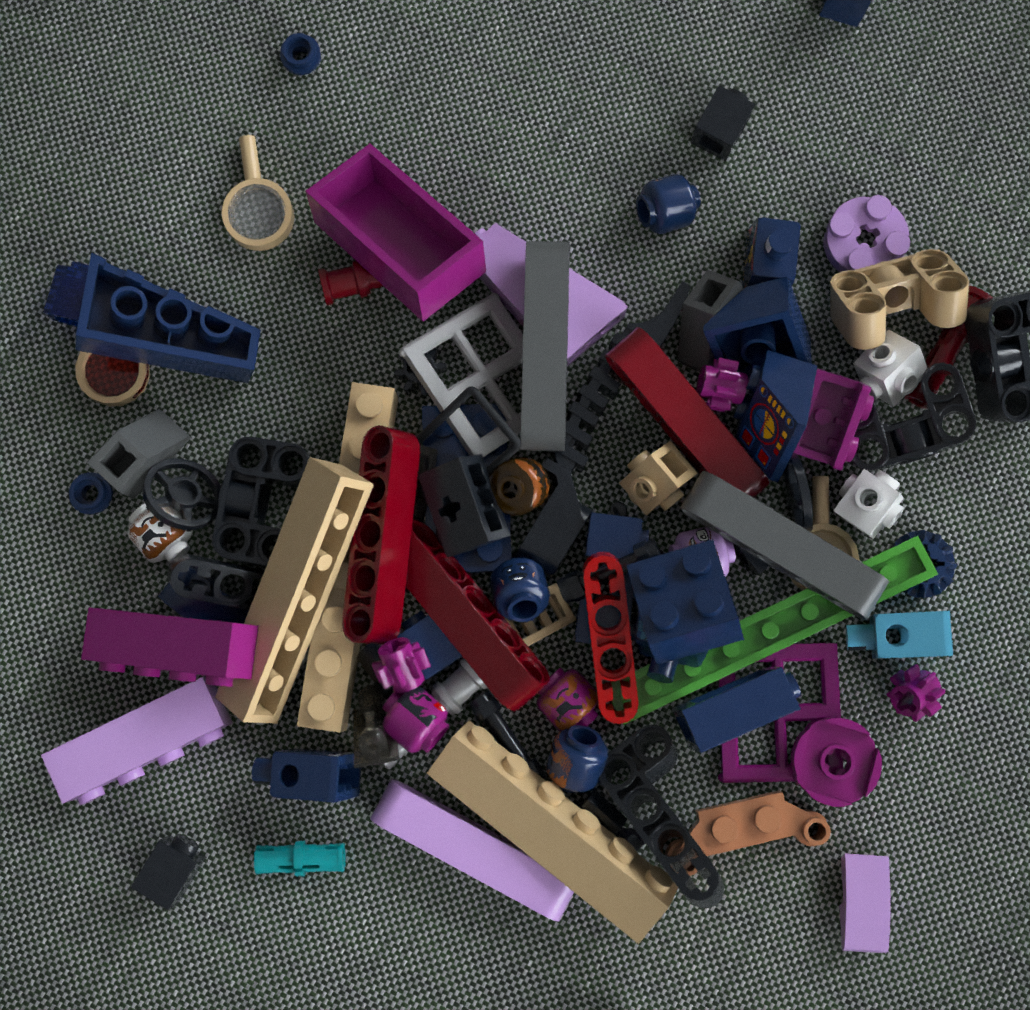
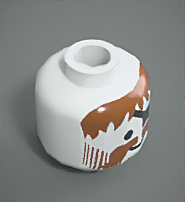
M145 503L138 507L129 517L128 521L131 524L127 535L149 562L156 563L167 559L171 563L174 559L185 555L189 551L190 546L187 542L193 530L187 532L186 530L176 529L164 524L147 510ZM171 506L162 508L168 514L182 519L180 512Z

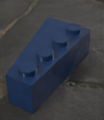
M91 252L76 331V351L248 383L255 369L261 330L210 306L206 308L185 298L186 295L171 288L168 291L146 281L144 276L129 269L124 271L107 263V259Z

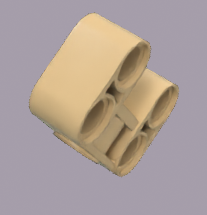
M935 249L922 250L913 255L890 261H882L856 270L842 271L835 274L830 281L831 319L847 343L856 349L862 350L877 348L885 342L886 315L910 308L913 310L919 309L934 326L940 328L957 327L963 324L967 318L969 279L948 254Z

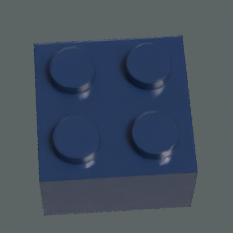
M713 539L626 565L647 641L657 665L744 640L739 618Z

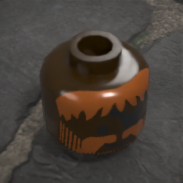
M519 457L507 460L497 466L489 477L497 504L503 513L516 516L531 512L541 506L548 496L550 487L548 474L543 466L534 459Z

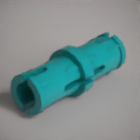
M304 840L295 841L294 845H257L254 853V869L256 874L285 872L294 873L295 877H303L306 875V872L345 871V843L316 845L306 844Z

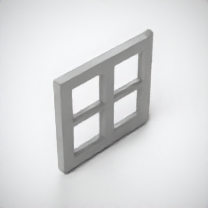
M492 293L400 348L399 355L404 357L440 412L450 405L466 388L473 386L480 390L485 387L506 418V423L516 435L521 433V412L519 414L516 413L495 380L521 364L523 366V334L500 301L498 294ZM489 316L511 350L484 365L463 334V331ZM452 338L474 373L447 389L424 354ZM460 407L446 419L469 456L482 454L485 457L509 441L499 427L480 438Z

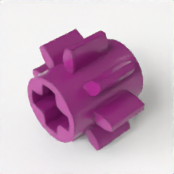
M719 357L718 360H713V366H702L697 380L696 392L701 397L707 398L706 404L712 410L730 411L731 403L737 405L742 403L747 390L748 376L746 373L737 371L739 361Z
M406 637L396 638L383 644L378 649V655L381 660L371 664L383 688L387 689L392 686L396 693H405L420 686L425 679L422 670L431 667L424 647L420 648L418 642L410 644L409 639Z
M914 664L906 671L901 669L890 677L895 687L887 692L886 695L890 698L897 714L911 716L913 721L917 722L925 715L932 717L942 708L937 699L945 694L946 691L941 688L935 672L920 670L918 664Z

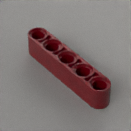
M636 327L604 356L613 371L699 473L702 471L709 472L753 498L770 484L768 478L658 344L642 328Z
M381 425L373 426L367 431L361 449L359 475L374 485L350 546L342 629L347 639L354 643L385 644L397 638L402 623L419 469L420 443L412 433Z
M413 519L406 578L407 589L497 700L506 708L518 711L550 681L546 668L507 620L498 613L493 603L455 557H446L436 534L423 522Z

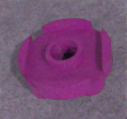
M828 717L812 721L799 733L792 747L791 767L793 779L810 798L817 802L833 807L851 805L863 796L866 797L870 794L879 781L882 770V757L879 748H876L874 740L869 736L870 733L862 725L852 720ZM835 749L841 750V758L847 760L845 769L837 768L835 774H831L829 772V765L825 763V758L827 754L832 755Z

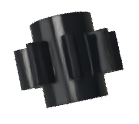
M436 348L424 354L437 375L447 371L446 363L435 364L434 362L438 355ZM398 355L399 360L403 364V369L396 370L394 375L398 380L407 379L403 389L405 394L408 395L415 389L421 391L423 398L427 399V391L419 379H417V376L404 357Z

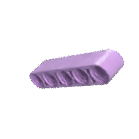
M390 780L370 817L375 824L551 920L560 921L574 894L571 889L510 840L400 781Z

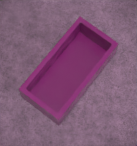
M368 144L305 191L314 223L423 322L486 272L483 240L372 144Z

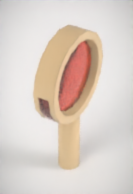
M80 351L75 364L76 379L81 390L92 400L109 407L124 406L136 400L146 389L150 378L149 364Z

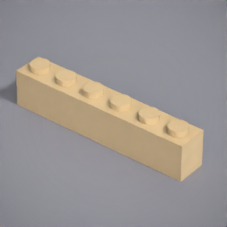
M309 457L244 622V624L259 626L252 679L234 678L233 687L219 686L215 696L242 722L278 724L374 484L344 465Z
M470 720L453 735L426 773L638 944L669 909L678 887L665 870L650 864L635 851L634 847L627 840L616 837L602 826L593 813L578 807L564 795L560 787L553 782L544 780L530 769L528 763L521 756L506 750L494 740L492 734L485 728L476 726Z

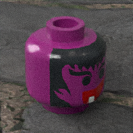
M417 687L405 693L394 692L382 708L387 712L383 721V730L410 753H416L422 749L426 753L429 752L442 739L449 728V724L445 722L448 714L446 707L422 687Z

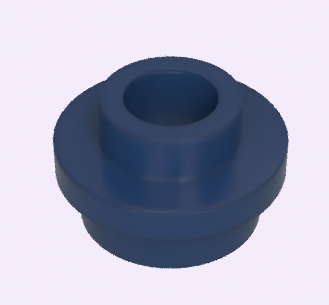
M295 33L287 37L282 44L280 58L283 66L290 73L306 75L318 67L321 61V51L318 43L312 37L302 33ZM300 52L308 54L303 60L294 59Z
M94 472L79 475L73 480L69 488V500L72 506L77 511L87 515H94L104 511L111 503L113 496L112 486L100 474ZM96 487L98 490L97 498L93 501H88L86 498L88 489Z

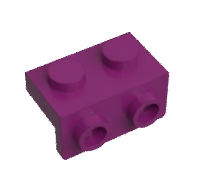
M817 368L807 427L793 453L829 464L832 468L841 471L845 461L851 462L857 451L859 438L854 435L860 420L866 421L872 410L874 396L869 395L871 387L863 382Z

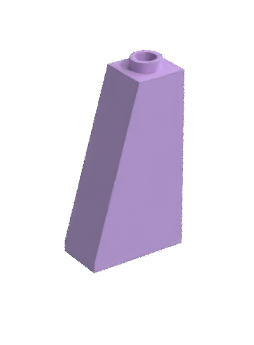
M495 223L487 231L481 228L475 232L483 240L486 272L479 278L492 293L500 296L502 304L524 327L526 241ZM570 268L567 367L625 317L627 306L622 300Z

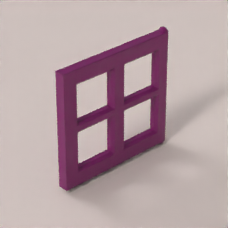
M837 643L792 644L757 661L771 662V667L782 668L783 662L820 661L822 703H799L800 710L773 721L776 764L739 765L738 737L721 744V773L718 775L720 782H795L791 764H788L786 721H815L828 717L841 718ZM735 672L719 679L718 688L734 681ZM835 749L832 755L827 754L825 758V763L829 765V772L831 774H835L837 768H843V759L840 756L841 750Z

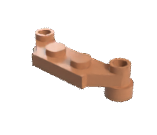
M780 790L695 810L697 820L688 831L707 857L794 836L797 841L806 846H817L826 843L831 833L827 820L822 814L811 809H801L785 801L784 794ZM813 823H817V833L809 836V827ZM677 839L671 842L666 849L665 855L669 857L678 855L683 850L684 839ZM693 864L685 869L689 876L698 872Z

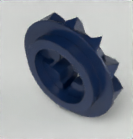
M925 530L904 534L895 541L892 547L918 536L931 561L938 563V566H935L938 575L903 592L916 598H928L941 594L947 586L954 582L953 575L958 564L954 560L953 547L949 546L942 539L941 535Z

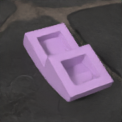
M844 854L841 857L843 903L839 906L842 951L887 953L890 938L889 856Z

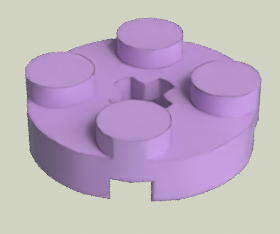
M881 195L857 197L842 204L831 217L824 234V250L828 260L837 271L856 270L882 261L903 257L910 248L909 229L903 215L895 206L891 205L888 198ZM861 230H867L874 234V247L870 248L867 243L859 244L857 242Z

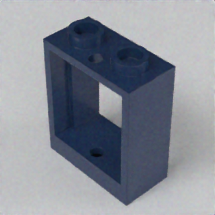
M764 667L671 709L688 747L702 753L800 710L801 708L796 698L801 697V691L791 672L784 673L782 667Z

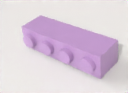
M201 677L196 682L180 687L42 754V759L62 804L78 799L80 806L105 795L103 786L115 780H118L120 786H123L144 776L145 773L142 767L154 761H158L161 767L185 756L182 748L197 741L199 746L203 747L224 737L222 728L233 724L226 707L215 698L218 690L216 685L205 684L206 677Z

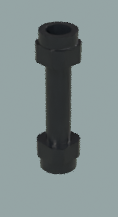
M651 539L647 542L642 541L633 545L634 552L620 557L618 560L625 575L628 574L626 565L661 555L656 541ZM607 564L599 566L597 571L591 572L590 576L598 577L600 585L608 582V576L615 574L616 570H610ZM578 570L565 574V577L557 580L559 590L567 604L586 598L583 574H580Z
M490 690L468 704L479 722L485 721L501 746L510 753L521 756L528 763L529 768L543 779L547 777L537 759H530L498 711L501 706Z

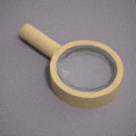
M243 135L239 138L245 181L234 186L227 194L222 206V219L232 239L242 247L254 251L269 250L281 244L290 234L294 224V209L288 195L278 184L261 178L255 136Z

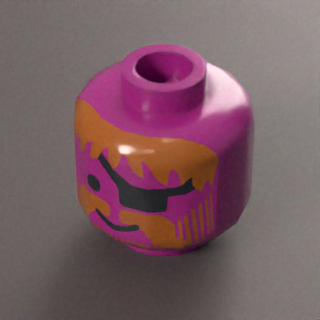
M560 667L549 677L550 681L538 692L540 696L536 701L537 709L559 732L575 725L588 726L599 715L593 709L598 704L597 690L577 669L572 668L564 671Z

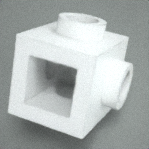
M889 329L886 331L885 342L881 346L865 350L853 363L860 379L859 382H863L871 387L869 395L874 396V400L879 398L893 407L906 395L914 391L921 381L923 373L927 370L920 346Z
M863 469L859 476L852 474L846 480L839 491V495L843 498L833 511L861 532L874 539L883 526H886L888 529L891 528L904 510V507L900 505L904 498L896 490L900 483L879 469L875 475ZM877 496V501L874 505L865 506L866 500L869 497Z

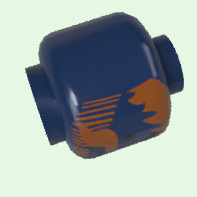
M575 725L569 729L561 730L554 737L547 758L546 771L548 776L561 790L568 793L586 792L594 789L600 782L599 776L604 771L608 759V748L600 735L590 727Z

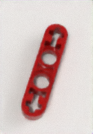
M598 552L592 554L583 566L597 697L602 716L611 723L622 724L630 721L635 716L639 703L624 573L620 561L614 555L608 552ZM605 562L608 569L616 570L615 574L608 576L610 594L619 591V596L603 595L592 599L593 593L601 595L598 577L590 576L591 572L598 570V563ZM605 605H612L621 613L619 622L610 628L600 626L595 619L598 609ZM617 648L625 654L626 660L621 668L608 670L601 664V656L608 649ZM629 677V681H624L622 679ZM602 680L609 681L605 684H602ZM620 680L623 699H630V701L623 703V710L615 711L613 704H606V702L613 700L611 681Z

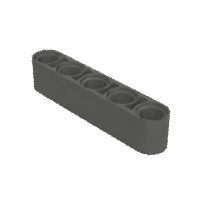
M526 241L521 450L565 451L570 242Z
M702 471L680 507L683 513L698 523L718 533L723 538L863 620L868 619L889 583V580L877 571L709 472Z

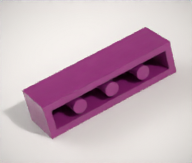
M89 607L81 660L99 662L98 670L125 673L126 665L134 666L133 675L160 677L161 670L170 671V680L196 682V676L199 674L206 675L205 684L233 687L234 678L252 679L259 626Z

